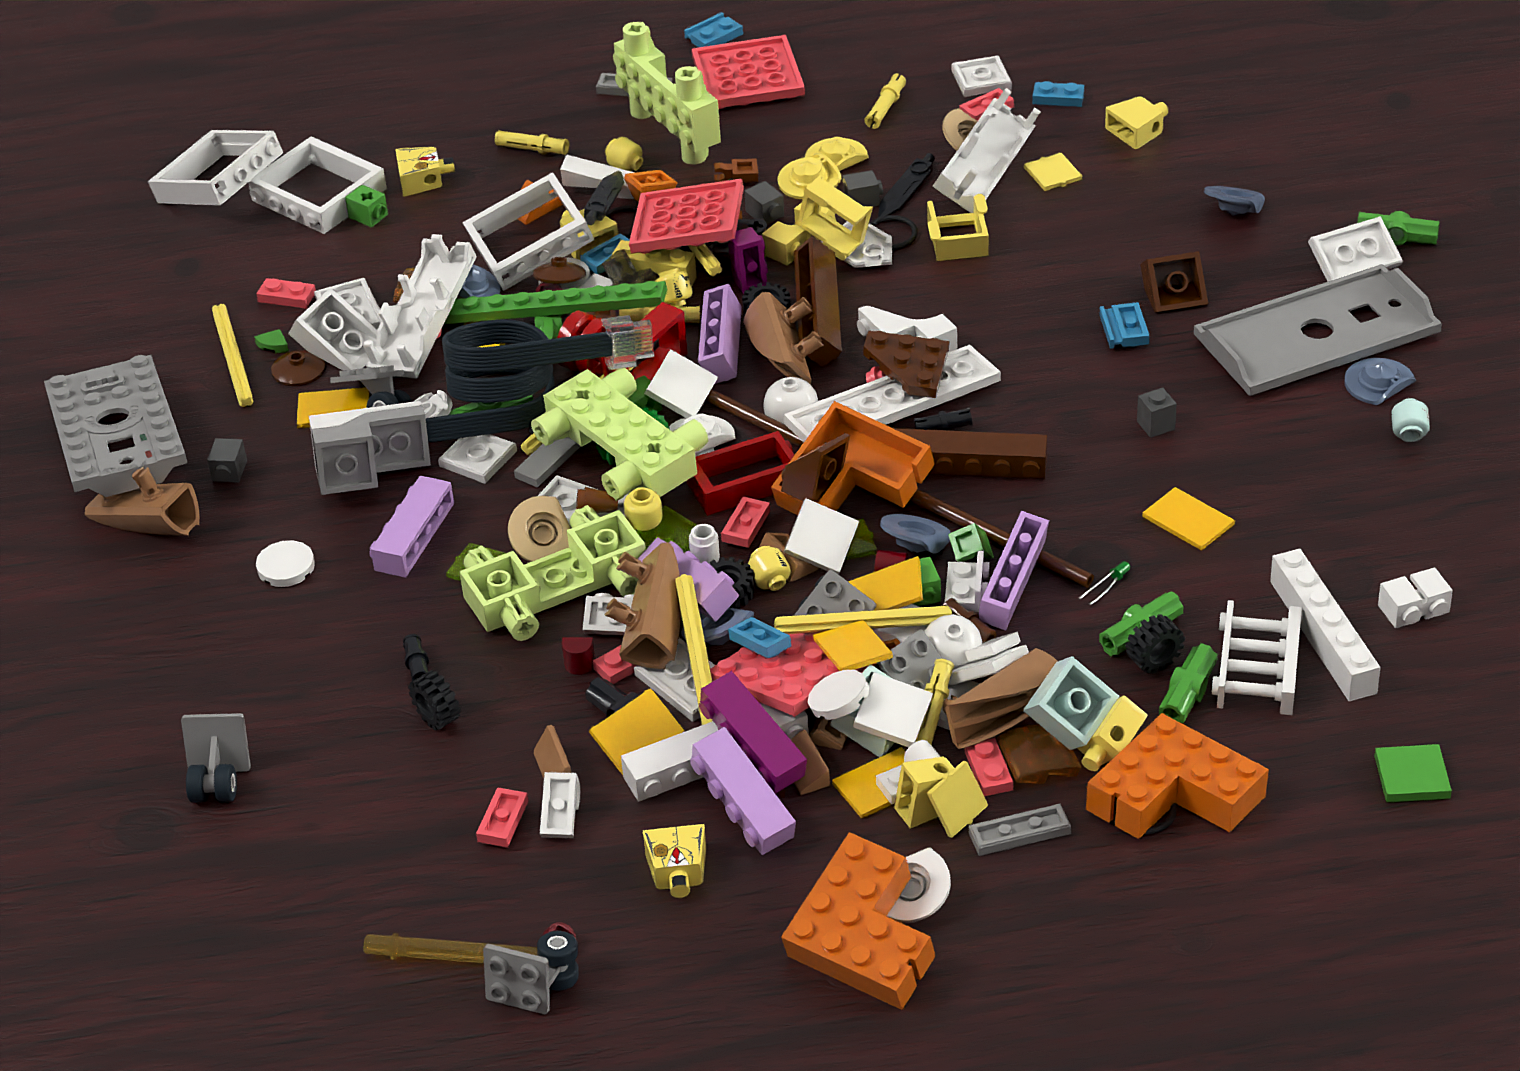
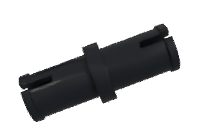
M970 408L948 413L939 411L938 415L914 418L915 429L948 431V429L973 425Z
M417 634L405 636L402 643L406 653L404 658L405 666L410 670L412 681L429 672L427 666L429 663L428 654L423 650L421 638Z

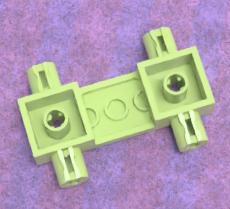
M643 22L626 24L623 27V39L614 43L615 53L613 54V60L617 72L615 81L619 88H622L629 94L631 115L638 119L649 118L653 115L658 122H661L668 128L670 133L680 139L682 160L685 163L695 165L704 162L709 153L708 147L721 142L718 100L707 91L702 72L695 66H685L675 72L676 84L668 80L666 76L665 55L654 46L649 27Z
M620 367L602 379L586 369L543 395L546 412L531 422L532 430L537 440L548 446L556 440L569 437L581 447L593 440L613 455L616 467L602 475V483L608 495L612 496L616 501L641 487L653 490L661 497L697 474L695 452L702 449L708 443L707 432L699 421L692 419L672 432L627 399L636 391L637 385L634 377L626 368Z
M586 505L584 508L576 509L570 518L569 524L571 529L567 530L569 547L523 565L514 551L494 558L490 551L483 546L469 550V553L464 558L466 569L459 571L463 597L487 632L506 626L514 639L518 641L527 640L539 628V622L534 616L538 612L612 583L623 597L628 594H634L638 579L621 570H617L616 567L619 565L618 560L624 552L638 559L646 550L644 541L620 510L599 517L593 508Z

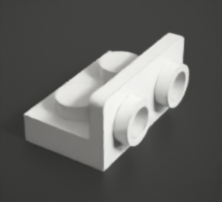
M978 551L977 563L948 562L945 602L950 598H954L968 611L979 612L981 599L988 586V582H983V580H989V562H984V551Z
M607 593L586 596L582 629L584 634L624 636L626 624L605 616V613L608 611L606 607L615 598L631 609L634 594L625 595L624 598L613 597Z

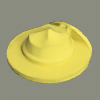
M833 137L816 142L809 147L805 154V157L821 153L827 156L837 166L839 171L869 158L867 150L862 144L841 137Z
M816 153L812 156L794 160L784 166L778 175V186L785 195L803 200V190L820 175L823 176V181H826L835 188L841 182L842 177L837 166L827 156Z

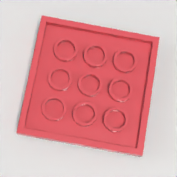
M786 35L692 49L695 67L702 72L707 91L718 100V109L737 105L745 106L757 102H770L783 98L791 99L805 95V86Z
M742 179L641 193L629 241L631 253L640 252L646 254L653 250H673L680 246H700L704 243L715 241L724 243L730 239H735L744 190Z
M821 632L788 634L790 635L792 646L769 659L746 647H742L738 652L719 661L717 665L710 668L712 681L732 671L758 702L792 716H797L809 708L808 695L813 687L823 678L832 673L839 672V670L813 640V635ZM864 666L855 670L863 673L868 666Z

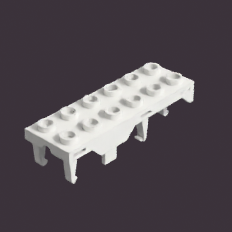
M1007 88L1004 89L998 99L994 97L933 185L934 188L970 213H973L974 196L983 194L985 200L987 199L1035 128L1033 123L1041 113L1038 109L1034 108L1027 119L1021 115L1014 116L1011 113V108L1004 104L1011 94V91Z
M432 234L431 239L423 238L421 258L411 278L409 279L407 275L398 274V281L401 282L403 294L398 304L389 306L388 303H383L378 313L382 321L377 329L376 347H373L374 341L366 340L363 343L369 358L366 365L367 368L394 365V371L404 370V375L399 377L417 379L477 257L470 242H456L449 252L442 240V235Z

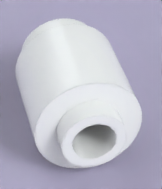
M699 524L693 527L689 535L690 552L699 559L700 563L706 561L710 564L713 560L717 563L720 558L717 532L708 524Z

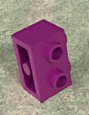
M752 227L736 231L735 239L728 241L733 281L742 293L745 290H749L751 286L757 288L758 283L766 286L768 267L764 259L765 243L763 237L758 235Z

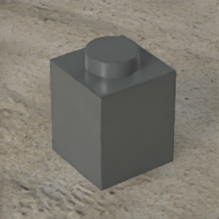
M873 170L843 175V193L862 206H880L879 195L883 194L882 182L880 179H876Z
M766 181L744 191L746 212L753 218L762 219L768 224L784 216L783 194Z
M1164 388L1138 395L1137 422L1150 438L1173 431L1176 425L1177 404Z
M215 438L207 460L212 481L240 482L247 463L243 439Z

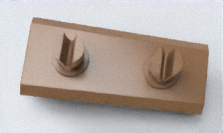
M762 292L751 303L743 320L752 344L785 376L803 379L811 385V376L805 357L823 346L821 343L822 339L817 332L812 331L811 334L799 342L795 326L797 320L813 311L810 309V303L802 297L787 309L770 292Z
M142 467L132 474V478L140 489L109 497L98 494L85 507V516L93 521L121 530L146 534L189 536L192 528L195 525H199L200 518L198 501L192 484H156L148 467L146 469Z
M660 543L643 559V562L624 552L618 560L619 565L616 569L638 579L631 609L615 598L606 607L608 611L605 613V616L626 624L619 653L621 659L642 667L665 669L666 664L670 661H675L681 620L675 580L680 575L674 548L670 543Z
M1035 648L998 673L987 676V680L959 698L951 695L952 700L945 699L942 707L947 715L952 742L960 749L980 743L1028 718L1029 715L1023 711L1058 661L1048 653Z

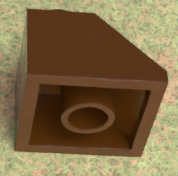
M1199 251L1151 258L1140 264L1144 289L1155 313L1208 304Z
M844 433L787 464L781 476L783 480L781 491L802 501L807 498L815 502L822 498L844 467L850 435Z

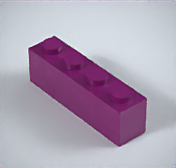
M732 671L701 688L699 708L704 717L712 719L717 725L718 730L723 727L728 730L775 794L805 776L807 758Z

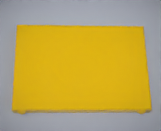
M365 387L299 393L297 428L310 427L309 416L366 408L367 401L370 398V391Z
M1176 487L1142 512L1143 518L1201 551L1235 524L1234 519Z
M918 556L848 581L877 604L873 611L899 609L923 600L921 565Z
M864 620L813 635L814 642L817 643L839 671L855 670L893 658L892 651Z
M650 688L611 716L593 726L589 733L623 775L621 755L683 733L685 730Z
M900 747L832 779V785L861 819L892 805L876 785V775L904 763L905 750Z

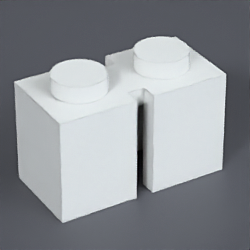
M1435 567L1410 574V580L1417 590L1414 589L1405 576L1380 583L1378 606L1395 628L1419 622L1422 616L1426 620L1450 612L1453 590Z

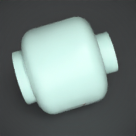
M1413 398L1404 399L1396 404L1392 409L1393 433L1405 442H1416L1422 439L1430 429L1428 407L1423 402Z

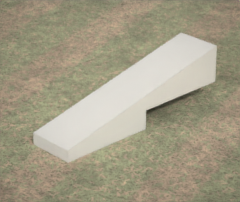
M566 154L561 167L562 186L597 188L604 177L616 171L622 172L623 179L625 174L635 172ZM624 180V186L617 198L634 199Z

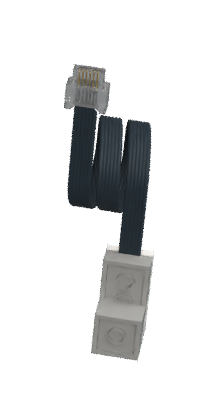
M630 315L602 318V325L605 327L606 332L548 339L539 328L517 320L481 321L450 330L443 336L442 345L444 362L447 365L445 369L447 392L451 397L465 402L492 403L521 399L538 392L543 387H546L545 391L536 399L517 406L425 418L421 401L309 416L315 469L321 495L378 487V472L431 465L429 442L510 432L531 427L532 420L546 412L543 395L555 389L553 364L604 357L608 370L636 367V359L654 357L651 321L632 322ZM491 344H509V345L493 346V347H479V346H485V345H491ZM504 373L516 374V375H511V376L495 377V378H477V377L487 376V375H493V374H504Z

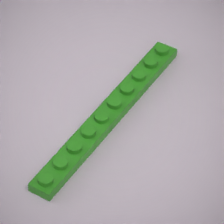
M647 281L637 284L598 285L591 288H569L556 291L544 290L533 293L520 292L510 295L471 296L455 300L444 324L571 314L578 310L595 312L655 307L664 302L668 289L665 281Z

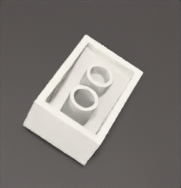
M331 287L295 320L288 333L308 352L343 371L365 368L369 358L363 343L366 340L374 341L373 347L375 348L377 342V329Z

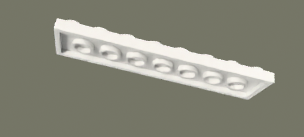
M967 345L948 353L936 398L908 395L902 389V384L897 379L891 380L888 376L788 412L784 414V424L804 442L832 403L836 401L887 425L1001 381V372L971 345Z

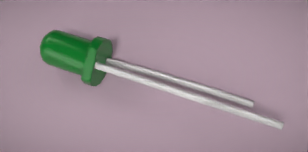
M1123 561L1115 568L1110 569L1108 575L1081 595L1079 599L1083 598L1111 575L1114 579L1113 582L1101 595L1089 603L1092 605L1113 586L1116 580L1119 581L1123 578V575L1130 570V564Z

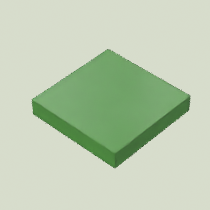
M1439 744L1375 748L1374 756L1386 802L1451 799L1452 790Z

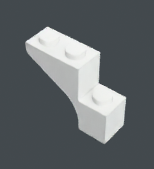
M871 306L858 308L859 320L857 321V328L863 336L867 337L869 330L899 335L908 334L914 337L929 339L937 338L950 341L949 352L957 349V327L943 314L928 319L916 320Z

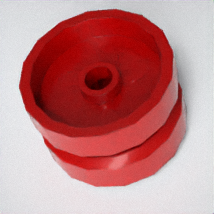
M578 310L566 318L557 338L616 331L619 328L614 322L600 317L596 318L594 315ZM602 357L558 363L559 366L579 371V373L588 369L597 377L604 374Z

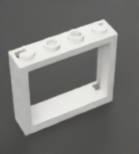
M211 130L150 179L148 183L158 203L222 205L283 153V150L274 131ZM223 155L239 156L212 180H194ZM218 182L219 187L216 189L215 184Z
M312 136L267 166L248 182L252 201L323 234L348 217L345 197L360 185H365L381 193L387 189L383 168ZM311 163L354 182L321 207L278 188L279 185Z
M553 172L463 222L471 240L503 291L533 275L535 268L550 263L552 258L565 257L595 240L586 221ZM558 196L574 221L497 263L482 238ZM583 231L584 235L578 237L577 234ZM508 273L509 277L503 280L502 276Z

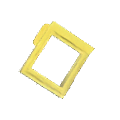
M820 175L803 190L804 195L797 225L823 241L824 245L835 252V257L844 261L864 242L873 207L862 206L826 181H823V176ZM821 206L827 207L853 225L852 231L820 211Z
M983 194L974 196L973 213L936 217L933 202L927 201V224L935 249L936 261L989 256V235L983 215L987 213L988 208ZM971 224L975 226V234L941 237L939 229Z

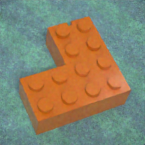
M836 401L832 403L788 463L790 464L844 433L850 435L843 469L822 498L815 501L835 511L839 509L855 485L904 508L918 489L917 483L921 484L935 465L929 445ZM781 473L771 486L776 504L798 515L803 501L781 491L783 484Z
M1161 713L1088 782L1086 810L1110 823L1113 820L1115 797H1117L1115 826L1138 839L1174 803L1231 832L1266 797L1269 769Z
M849 832L781 936L787 956L903 1010L917 987L915 978L922 979L936 956L930 936L887 917L911 879L906 857Z

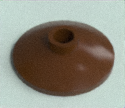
M554 257L550 263L543 264L533 270V277L536 280L552 284L575 282L581 280L586 275L585 268L575 263L567 262V259L564 257Z
M294 350L278 357L274 361L271 371L273 378L283 385L302 386L320 378L325 371L326 364L323 359L311 354L307 350Z

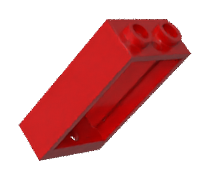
M662 302L632 327H640L641 330L650 328L651 331L648 332L651 335L647 336H651V339L646 340H651L652 343L644 344L652 345L659 339V348L630 372L635 380L644 375L652 381L670 349L683 357L688 354L684 311ZM642 352L602 357L604 377L620 367H624L629 371L628 365Z
M776 431L696 456L697 474L688 479L686 483L707 516L738 506L743 497L758 500L773 495L771 486L793 458V449L788 440L785 441L780 432ZM778 456L783 465L714 487L708 479L709 477Z

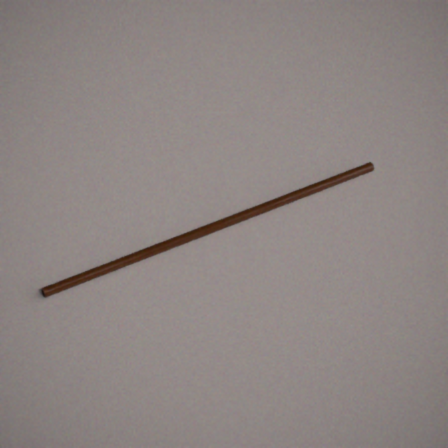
M713 389L710 390L705 399L706 402L770 433L779 431L784 440H788L798 447H801L804 443L785 424ZM919 489L916 490L909 500L961 527H966L973 523L977 524L986 532L988 540L1004 548L1011 535ZM1041 550L1036 561L1037 564L1086 588L1090 587L1094 580L1093 574L1044 550Z

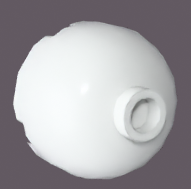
M795 377L783 378L774 382L768 388L764 398L765 415L784 424V414L818 402V397L815 389L807 381Z
M959 615L941 616L932 621L924 632L941 657L954 664L953 670L970 663L967 660L965 651L982 644L977 627L973 622Z

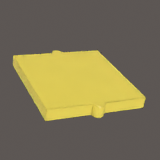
M1062 153L1040 157L1038 160L1024 164V169L1044 191L1060 186L1065 187L1066 184L1082 180V175Z
M962 761L949 774H943V779L927 792L948 837L951 838L967 824L971 825L973 819L988 806L966 761Z

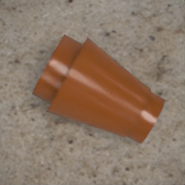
M589 487L577 489L576 509H581L588 505L596 513L618 510V500L616 501L606 491Z

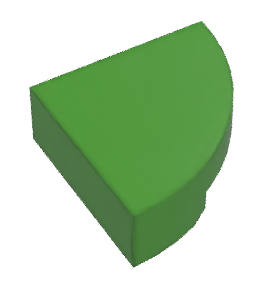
M280 329L254 336L256 345L262 350H265V348L275 350V353L289 351L288 344Z

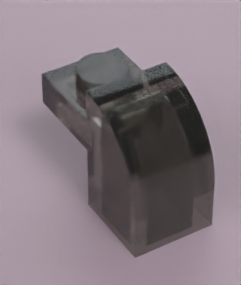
M625 249L616 251L602 263L613 283L610 286L622 283L655 282L657 279L651 268L636 271Z

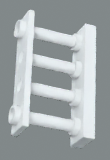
M1228 600L1227 613H1220L1219 630L1224 631L1220 676H1213L1212 695H1218L1217 708H1223L1225 693L1274 697L1275 701H1281L1280 714L1292 715L1302 607L1289 606L1288 618H1282V621L1233 616L1234 601ZM1233 628L1281 633V636H1286L1287 638L1280 639V642L1232 638L1231 631ZM1229 650L1279 654V657L1285 658V660H1278V663L1229 659ZM1227 671L1277 676V679H1283V683L1276 682V685L1227 681L1226 677Z

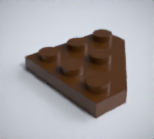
M868 330L863 355L869 361L874 359L879 364V369L891 380L897 379L902 384V389L908 395L936 398L949 352L950 341Z

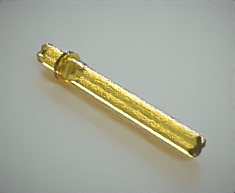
M393 933L392 936L368 934L364 939L363 949L366 954L390 956L393 960L398 956L484 963L483 949L488 943L400 937L398 933ZM492 944L538 956L537 947Z

